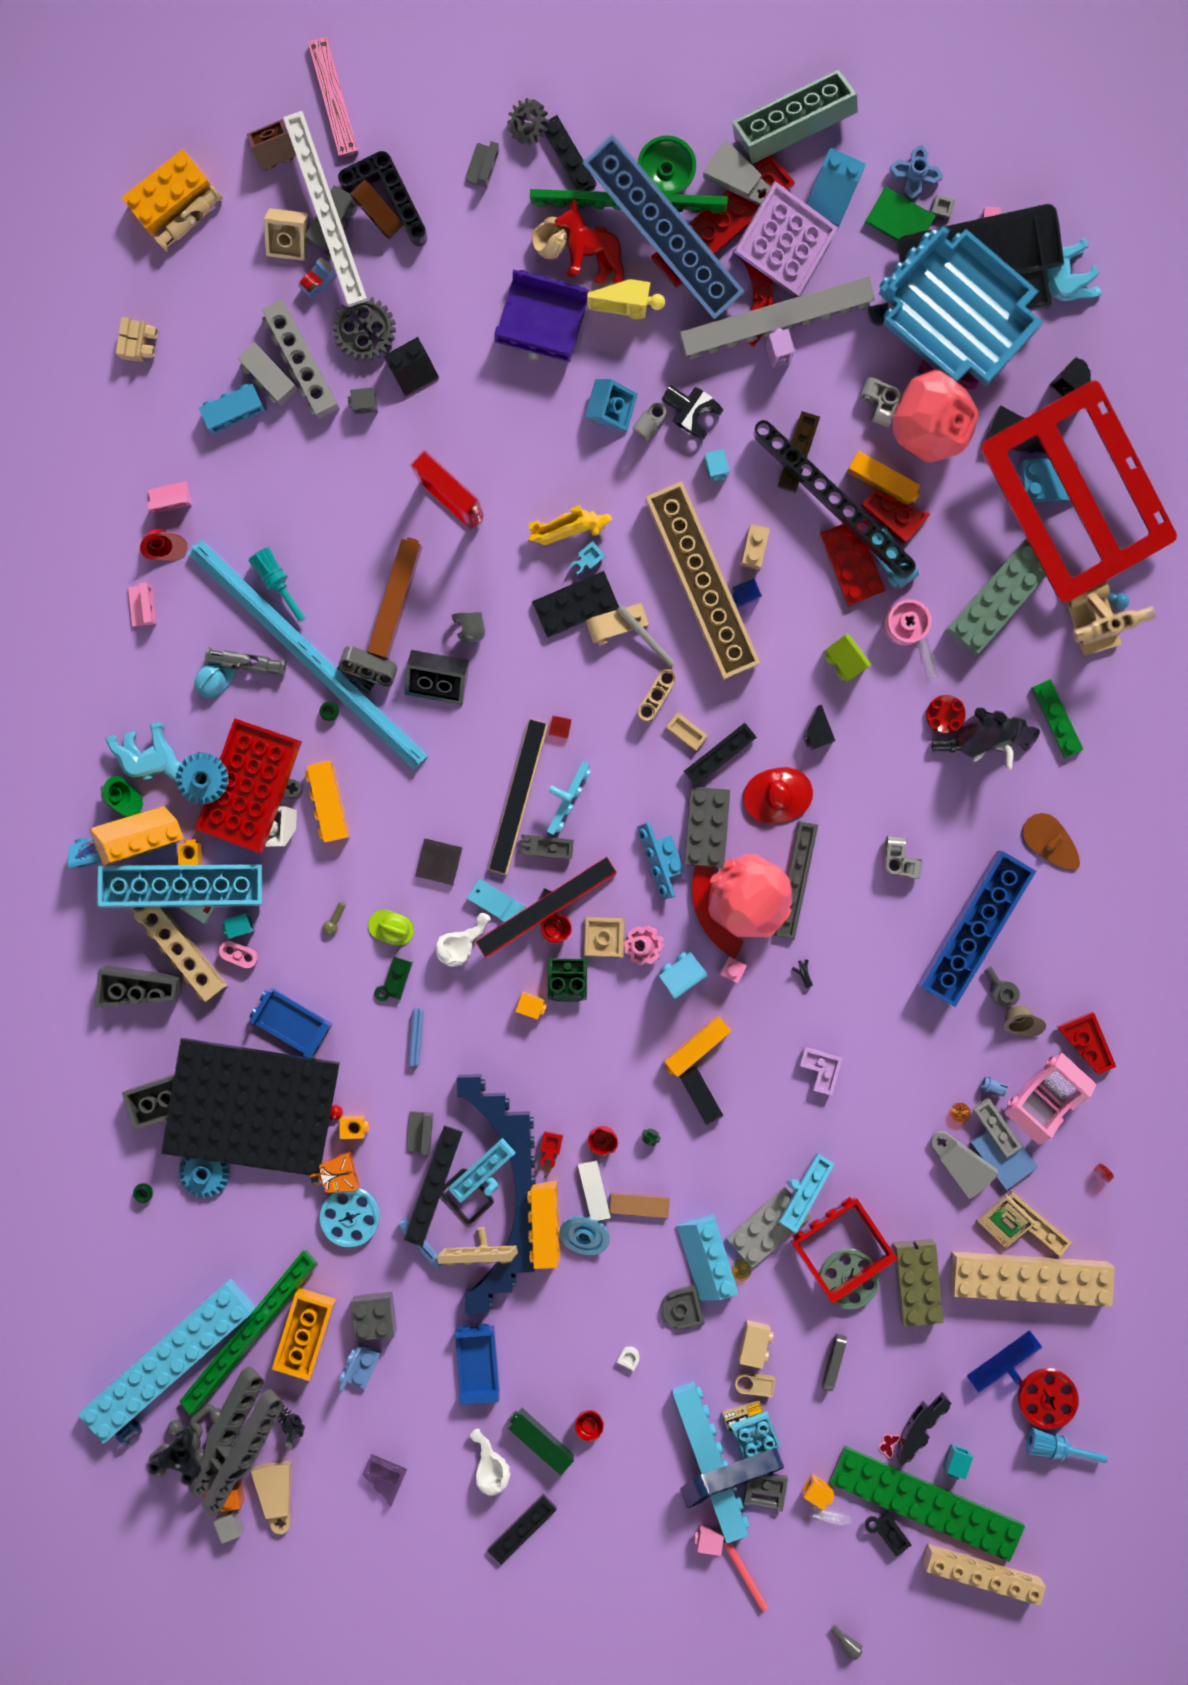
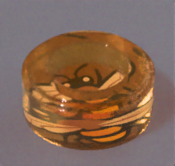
M957 1102L952 1105L950 1115L956 1122L963 1123L970 1118L971 1110L965 1103Z

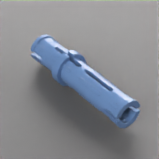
M405 1217L397 1224V1227L406 1235L410 1222ZM426 1240L423 1247L414 1244L435 1269L442 1265L438 1264V1253Z

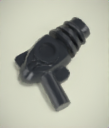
M284 1405L278 1418H281L278 1423L283 1420L281 1424L282 1430L287 1435L284 1445L287 1448H291L295 1437H303L305 1426L302 1424L300 1416L294 1413L289 1415L292 1410L286 1412L289 1408L284 1410Z

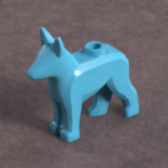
M1086 238L1081 239L1076 245L1062 247L1064 256L1063 266L1046 269L1050 294L1054 299L1073 301L1082 298L1091 299L1103 294L1098 285L1093 288H1087L1099 275L1096 265L1086 274H1070V259L1084 253V249L1089 247Z
M163 723L150 724L154 746L143 753L135 745V731L125 733L123 747L119 746L116 735L105 738L110 751L118 760L124 774L135 779L142 778L143 781L155 778L154 774L163 772L176 781V772L182 762H178L172 747L169 746L164 737Z

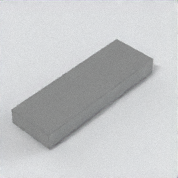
M989 1098L972 1108L1005 1158L1010 1157L1023 1148Z

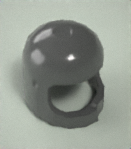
M482 612L456 613L451 615L452 621L461 622L462 631L457 634L461 642L472 644L484 638L485 627Z

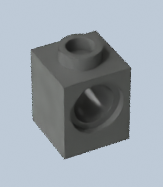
M374 387L350 390L351 396L347 397L349 409L352 408L354 414L378 412L377 396Z

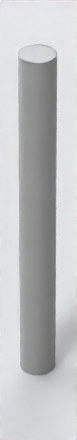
M621 605L617 612L670 668L675 662L625 607Z

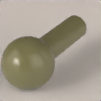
M339 902L331 919L323 924L322 931L325 935L333 936L338 930L337 922L346 907L345 903Z

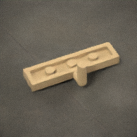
M485 1227L477 1228L480 1242L479 1247L444 1248L438 1254L437 1260L438 1264L446 1263V1265H454L456 1263L470 1265L475 1262H482V1264L500 1262L505 1264L511 1262L518 1251L517 1246L488 1247Z

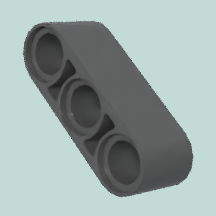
M353 646L344 648L339 661L341 670L384 687H389L393 684L398 669L394 662Z

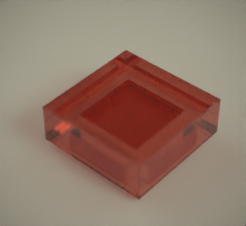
M552 716L549 735L568 739L572 719Z

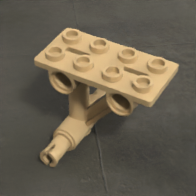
M1107 581L1072 601L1066 602L1075 629L1072 633L1073 636L1077 635L1074 640L1076 643L1079 642L1083 656L1121 645L1119 634L1122 631L1135 628L1141 622L1155 619V613L1146 615L1154 611L1153 607L1150 606L1136 612L1129 610L1114 615L1107 598L1110 595Z

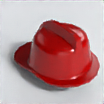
M161 529L148 531L146 535H143V540L140 543L141 554L147 559L175 561L181 559L188 550L187 542L182 536L166 533Z

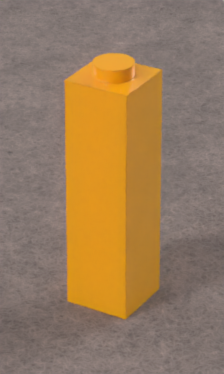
M860 451L857 452L846 473L905 505L911 502L915 503L921 493L918 491L920 487L918 483Z
M716 1015L664 1059L666 1063L665 1069L671 1076L675 1074L679 1077L732 1031Z

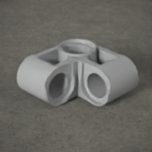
M868 377L860 398L866 402L876 404L870 421L888 428L899 401L900 392L896 387ZM891 394L894 396L895 400L888 401L885 398V395Z
M660 402L653 403L633 426V431L648 442L654 437L666 419L667 413L664 404ZM661 409L663 411L662 416H653V410Z
M887 836L884 844L882 864L884 871L889 874L901 875L902 877L920 879L922 859L907 858L904 855L907 838ZM891 860H895L897 863V868L894 871L889 868Z

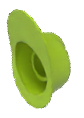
M389 910L376 911L371 915L368 922L371 935L391 945H405L414 935V926L410 919Z

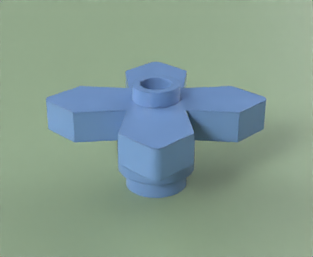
M923 145L912 150L910 162L899 159L889 168L895 179L907 180L904 193L910 201L921 194L922 183L934 186L943 178V174L937 166H929L927 162L929 153Z

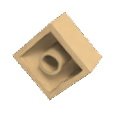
M269 208L264 217L266 256L305 261L308 243L305 234L309 229L308 213Z

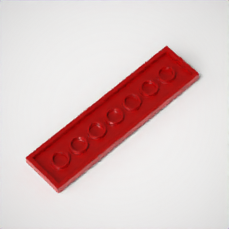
M772 155L762 159L754 166L762 175L761 179L769 187L775 181L788 191L795 186V181ZM726 190L721 195L728 196L727 212L714 214L711 211H703L689 223L690 227L714 255L750 224L759 208L754 202L729 190ZM763 191L762 193L758 192V198L761 199L762 197H765V191ZM656 251L651 256V260L676 288L679 287L683 282Z

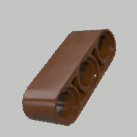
M363 180L350 193L352 199L388 239L403 226L397 215L366 180Z

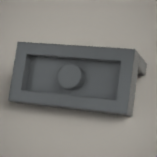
M491 141L489 146L480 143L476 144L465 177L467 182L488 188L500 152L498 143Z
M410 1112L408 1151L421 1152V1155L430 1154L433 1113Z

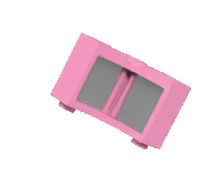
M1060 1053L1056 1057H1049L1045 1065L1030 1078L1016 1096H1013L1007 1102L1008 1108L1004 1114L1040 1145L1053 1137L1058 1127L1064 1121L1062 1116L1069 1109L1073 1111L1091 1097L1097 1084L1063 1053Z

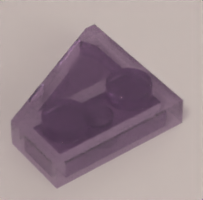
M371 1454L363 1476L368 1482L373 1484L374 1489L381 1493L387 1500L386 1503L392 1507L407 1469Z

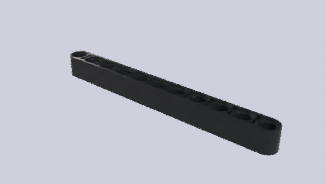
M761 420L757 422L754 429L755 440L898 577L903 579L910 577L916 568L915 561L769 421ZM765 428L768 434L761 435L758 429ZM780 442L782 447L776 449L772 446V443ZM793 455L796 457V461L789 462L786 457ZM808 469L811 474L804 476L800 470ZM821 482L825 488L819 490L815 487V483ZM836 496L838 497L839 502L832 503L830 502L829 497ZM849 509L853 512V516L846 517L843 511ZM858 524H866L867 530L861 531L858 528ZM872 537H879L882 543L879 545L874 544ZM886 551H894L896 557L889 558L886 554ZM901 564L909 565L910 571H902Z

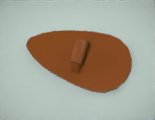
M1038 813L1027 819L1023 825L1022 835L1029 848L1056 866L1070 870H1076L1080 867L1077 849L1064 827L1055 817L1046 813Z

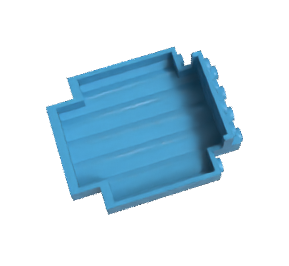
M942 226L939 231L933 229L930 234L926 232L919 241L921 244L917 248L913 247L906 255L907 259L903 264L899 262L892 271L894 274L890 278L886 277L880 283L879 295L894 307V309L892 307L889 308L884 314L883 325L935 370L943 372L957 383L969 372L986 387L1041 327L1043 321L1026 308L1036 297L1038 290L967 229L962 234L957 233L950 242L946 239L949 230Z

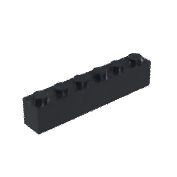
M444 1125L404 1241L423 1247L463 1134L462 1130Z

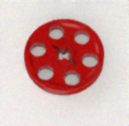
M1042 1368L1033 1371L1023 1380L1018 1392V1402L1022 1413L1029 1422L1039 1428L1050 1430L1060 1428L1073 1419L1078 1409L1079 1395L1076 1386L1066 1374L1056 1369ZM1048 1374L1053 1375V1382L1045 1384L1044 1377ZM1035 1384L1037 1386L1036 1391L1031 1394L1027 1393V1386ZM1065 1384L1070 1385L1069 1393L1062 1394L1060 1391L1061 1387ZM1043 1389L1045 1390L1047 1395L1051 1397V1403L1053 1404L1054 1408L1051 1406L1050 1403L1045 1401L1046 1395L1043 1392ZM1031 1403L1035 1404V1412L1028 1413L1026 1407ZM1069 1404L1070 1411L1068 1413H1061L1060 1408L1062 1405ZM1048 1413L1052 1414L1053 1420L1050 1423H1045L1043 1417Z

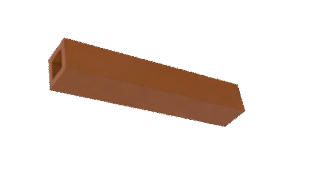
M407 537V540L401 538L367 651L385 659H389L422 551L421 544H418L419 541Z

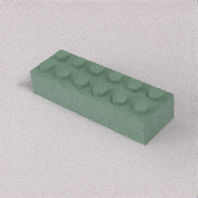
M838 69L732 121L735 141L750 163L754 164L858 113L857 93Z
M1027 538L1020 542L945 629V632L972 656L978 655L1046 577Z

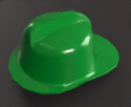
M119 776L110 777L100 787L101 799L104 804L112 807L119 814L130 817L141 811L143 806L141 794Z

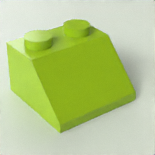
M849 633L824 650V658L830 665L833 664L835 666L837 676L841 681L845 680L846 683L871 666V663Z

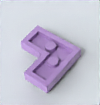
M804 1046L799 1066L818 1071L813 1091L832 1096L843 1058Z

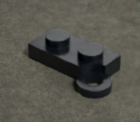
M888 1511L878 1518L870 1516L865 1520L866 1530L870 1533L878 1532L896 1557L912 1546ZM875 1522L876 1526L874 1528L869 1527V1523Z

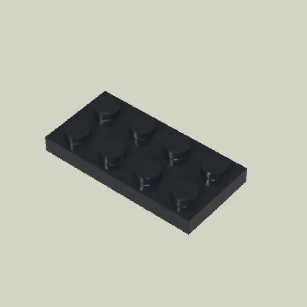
M604 571L532 601L547 638L580 625L592 617L619 608Z

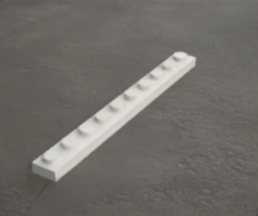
M300 111L283 117L347 304L351 307L368 301L304 114Z

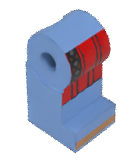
M320 257L312 270L300 280L299 287L310 298H313L337 274Z

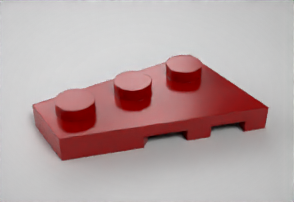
M873 490L860 505L903 544L911 538L930 516L925 511L921 512L909 504H902L896 501L895 498L877 490Z
M1094 1012L1056 1026L1096 1074H1101L1117 1067Z

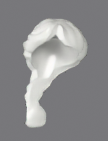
M486 913L479 914L476 927L469 928L463 932L446 933L440 936L436 944L438 959L451 967L468 962V958L471 955L472 942L483 933V929L491 920L489 915Z
M474 1429L470 1434V1438L474 1442L481 1444V1459L476 1474V1485L486 1495H497L509 1484L510 1466L504 1458L493 1452L489 1440L482 1435L480 1429Z

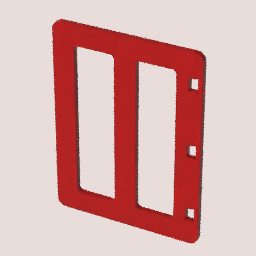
M1093 380L989 438L981 445V452L1057 598L1063 603L1072 601L1172 544L1177 538V533L1105 391L1098 381ZM1102 401L1108 411L1105 414H1102L1098 403ZM1081 409H1086L1148 530L1147 536L1124 549L1118 547L1057 428L1059 421ZM1033 436L1038 437L1100 557L1098 564L1075 577L1069 575L1007 455L1010 449ZM1130 456L1136 466L1133 469H1130L1126 461ZM1158 511L1164 521L1160 524L1154 516Z

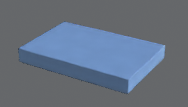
M987 1130L971 1141V1144L980 1156L998 1169L996 1177L1006 1190L1038 1168L1024 1147L1010 1157L1005 1158Z

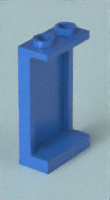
M274 988L268 991L265 990L259 999L261 1004L258 1008L255 1007L249 1016L252 1018L249 1023L259 1026L304 1053L303 1056L312 1058L333 1023Z
M479 1324L478 1327L471 1328L469 1325L459 1326L458 1329H455L454 1338L456 1339L460 1405L499 1402L500 1388L494 1326L489 1324Z

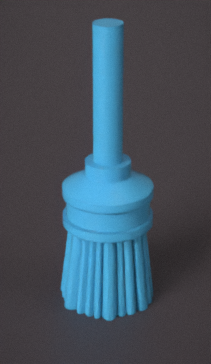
M1031 1428L1027 1435L1026 1453L1029 1455L1049 1457L1052 1460L1057 1459L1061 1462L1064 1461L1066 1456L1070 1457L1071 1455L1102 1463H1107L1108 1460L1107 1455L1072 1447L1071 1444H1068L1065 1436L1050 1435L1035 1428Z

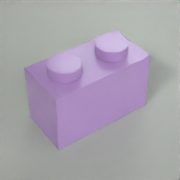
M778 328L769 334L765 347L771 367L775 368L791 363L795 349L789 329L782 330V328Z

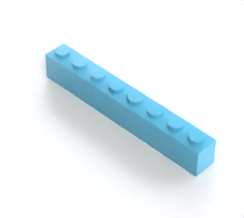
M695 1381L674 1388L673 1395L701 1473L704 1474L729 1465L727 1460L723 1461L721 1454L724 1451L721 1442H716L715 1435H717L714 1423L710 1424L708 1417L711 1415L708 1406H703L701 1399L704 1398L701 1387H697ZM737 1487L710 1497L726 1543L749 1536L748 1528L751 1527L747 1515L743 1516L741 1510L744 1509L742 1500L735 1495L734 1491H737Z

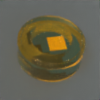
M740 1259L733 1263L731 1270L737 1280L743 1281L750 1277L751 1266L746 1260Z

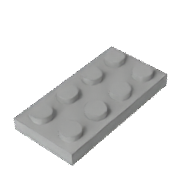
M785 1186L726 1237L752 1268L794 1233L778 1223L793 1196ZM807 1213L801 1226L811 1218L809 1213Z

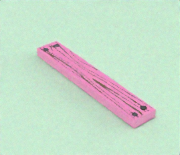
M324 37L309 41L310 52L339 157L342 158L359 153L328 39Z

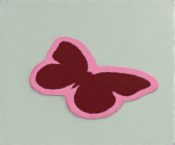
M885 1434L882 1437L883 1443L879 1445V1450L881 1453H885L889 1459L894 1457L893 1446L900 1441V1435Z

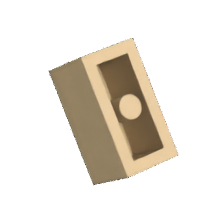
M750 525L740 567L754 570L761 569L770 528Z
M746 1320L738 1355L739 1364L763 1369L764 1363H767L769 1358L768 1344H771L773 1340V1332H771L768 1324Z

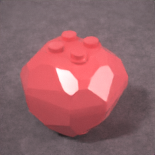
M934 370L912 378L892 417L893 433L901 446L922 461L934 462L958 455L966 449L975 432L978 410L969 393L961 385L943 372Z
M746 854L734 860L728 859L721 870L710 879L709 915L715 922L738 937L768 938L776 932L791 914L792 893L790 879L781 868L756 854Z

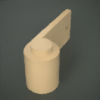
M642 603L625 608L642 627L649 625ZM617 610L586 620L593 644L597 643L598 646L609 643L608 639L613 636L634 630Z

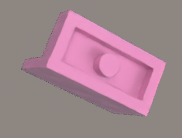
M187 482L148 490L150 501L147 504L148 509L152 513L192 505Z
M146 582L139 583L137 587H128L132 626L156 624L152 585Z

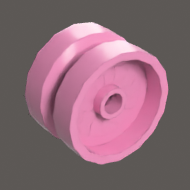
M906 599L898 602L887 612L884 619V630L887 637L898 645L909 646L918 642L928 634L931 627V615L928 608L917 600Z

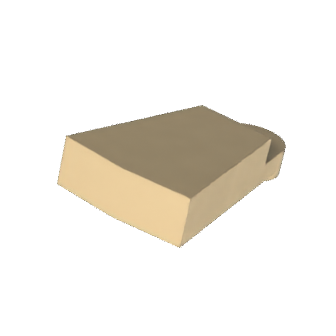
M292 1461L270 1462L254 1466L251 1474L265 1518L269 1520L274 1533L284 1534L291 1525ZM279 1519L285 1522L283 1527H280V1524H276Z

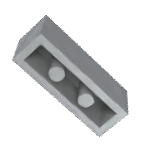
M255 342L238 357V360L241 362L239 367L247 375L251 373L254 376L253 382L260 389L264 387L268 391L266 396L274 404L278 402L282 406L298 391L294 383Z

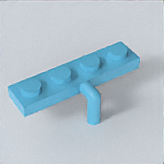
M581 763L567 793L553 785L551 786L549 793L561 798L563 801L547 832L553 835L556 832L560 833L564 822H562L564 815L568 816L574 806L570 804L574 797L578 798L582 787H580L582 780L586 781L591 773V770L588 769L589 764Z
M502 1138L448 1189L461 1203L486 1181L489 1186L484 1190V1193L490 1196L499 1186L491 1175L516 1152Z
M816 1154L800 1183L797 1179H787V1186L795 1190L778 1223L794 1233L798 1232L835 1165L820 1154Z

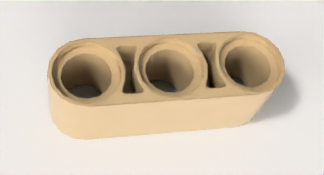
M665 669L658 675L638 709L640 720L649 722L655 717L675 684L676 675L672 670ZM664 674L671 675L672 682L670 684L662 682L661 677ZM653 691H660L662 699L659 701L653 700L651 693ZM645 707L650 708L652 711V715L648 718L643 717L641 714V710Z

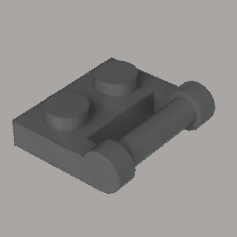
M769 1474L747 1482L743 1506L756 1505L775 1508L776 1511L782 1512L788 1477L779 1474ZM752 1493L778 1497V1499L771 1500L752 1497Z

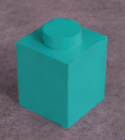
M250 912L223 920L222 929L225 936L228 935V939L255 931Z
M950 1444L943 1465L948 1473L947 1475L954 1479L962 1478L966 1480L973 1456L969 1450Z

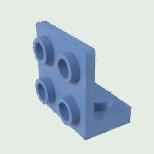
M361 1342L357 1348L353 1347L338 1381L341 1384L339 1390L343 1391L347 1382L365 1390L381 1351Z

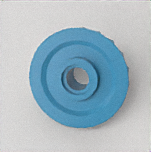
M196 753L188 756L182 761L176 772L178 790L183 797L195 804H209L218 800L228 786L229 778L225 765L220 759L208 753ZM199 773L206 775L207 781L205 784L197 782L196 778Z
M184 1157L178 1172L180 1176L179 1181H181L183 1188L195 1197H213L226 1187L230 1178V1167L227 1163ZM200 1169L207 1172L206 1178L200 1176Z
M574 1215L573 1218L568 1217L566 1221H563L560 1227L559 1234L562 1242L569 1249L579 1254L597 1255L604 1252L609 1246L610 1235L608 1234V1229L604 1228V1224H598V1220H591L590 1217L585 1218L583 1215L579 1218Z

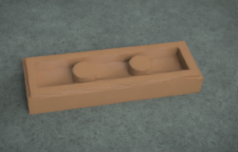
M611 1192L610 1213L668 1218L670 1197Z

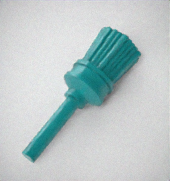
M270 547L264 548L252 555L248 561L262 577L261 581L265 583L267 590L275 589L276 592H279L299 622L305 620V616L286 589L285 581L288 576L284 573L283 568L279 567Z

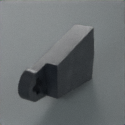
M1000 405L989 425L986 440L1025 418ZM1033 436L1010 449L1027 453L1039 452L1046 454L1037 436Z

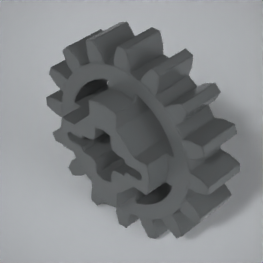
M526 98L525 103L519 100V106L513 105L514 112H509L508 114L512 117L511 120L507 121L511 125L508 131L513 134L512 138L518 140L517 142L521 144L531 145V140L538 143L537 137L543 138L542 131L548 130L545 127V124L549 123V120L545 118L548 112L544 110L545 106L535 99L530 100Z

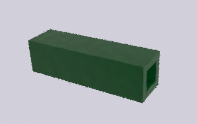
M523 1408L511 1414L508 1419V1429L561 1476L574 1462V1454Z

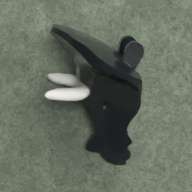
M978 707L975 709L974 715L966 720L958 730V743L964 754L974 757V762L980 760L986 752L992 750L1005 752L1006 765L1011 770L1013 751L1010 746L1019 744L1024 751H1027L1030 745L1037 741L1040 729L1032 726L1028 727L1026 721L1018 717L1009 719L1002 711L997 710L991 713L987 712L984 708Z

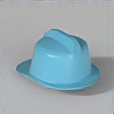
M211 663L209 665L205 664L195 677L194 685L196 691L204 698L217 697L235 677L236 669L223 668L221 665Z

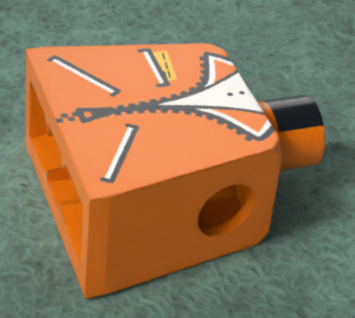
M351 1150L322 1162L319 1165L320 1172L310 1176L312 1185L323 1184L326 1193L355 1191L360 1187Z

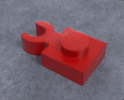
M544 1131L540 1151L546 1153L541 1157L540 1164L542 1166L545 1159L551 1160L552 1168L555 1166V1157L553 1155L560 1154L563 1134Z

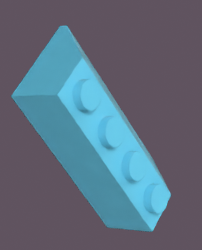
M714 1213L678 1224L677 1229L700 1301L722 1300L738 1295L737 1286Z

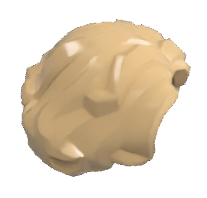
M557 217L546 218L532 232L534 249L544 259L553 260L558 258L567 244L566 229L557 226L554 222Z

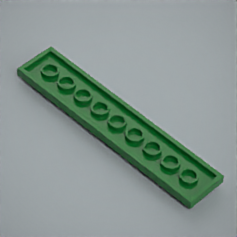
M845 1445L829 1480V1483L835 1487L1008 1562L1011 1561L1025 1529V1525L1022 1522Z

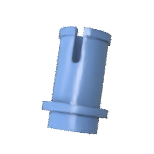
M985 1077L981 1083V1088L984 1089V1092L990 1091L1002 1097L1006 1095L1008 1085L994 1081L992 1077Z

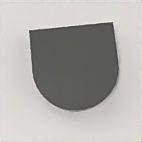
M695 1284L674 1289L664 1297L661 1304L663 1319L670 1326L676 1329H687L705 1324Z

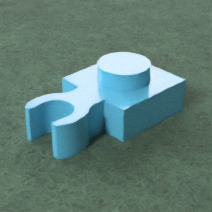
M592 541L578 553L581 559L574 561L570 567L572 569L575 565H579L581 568L576 574L580 575L585 566H588L591 570L605 558V555Z

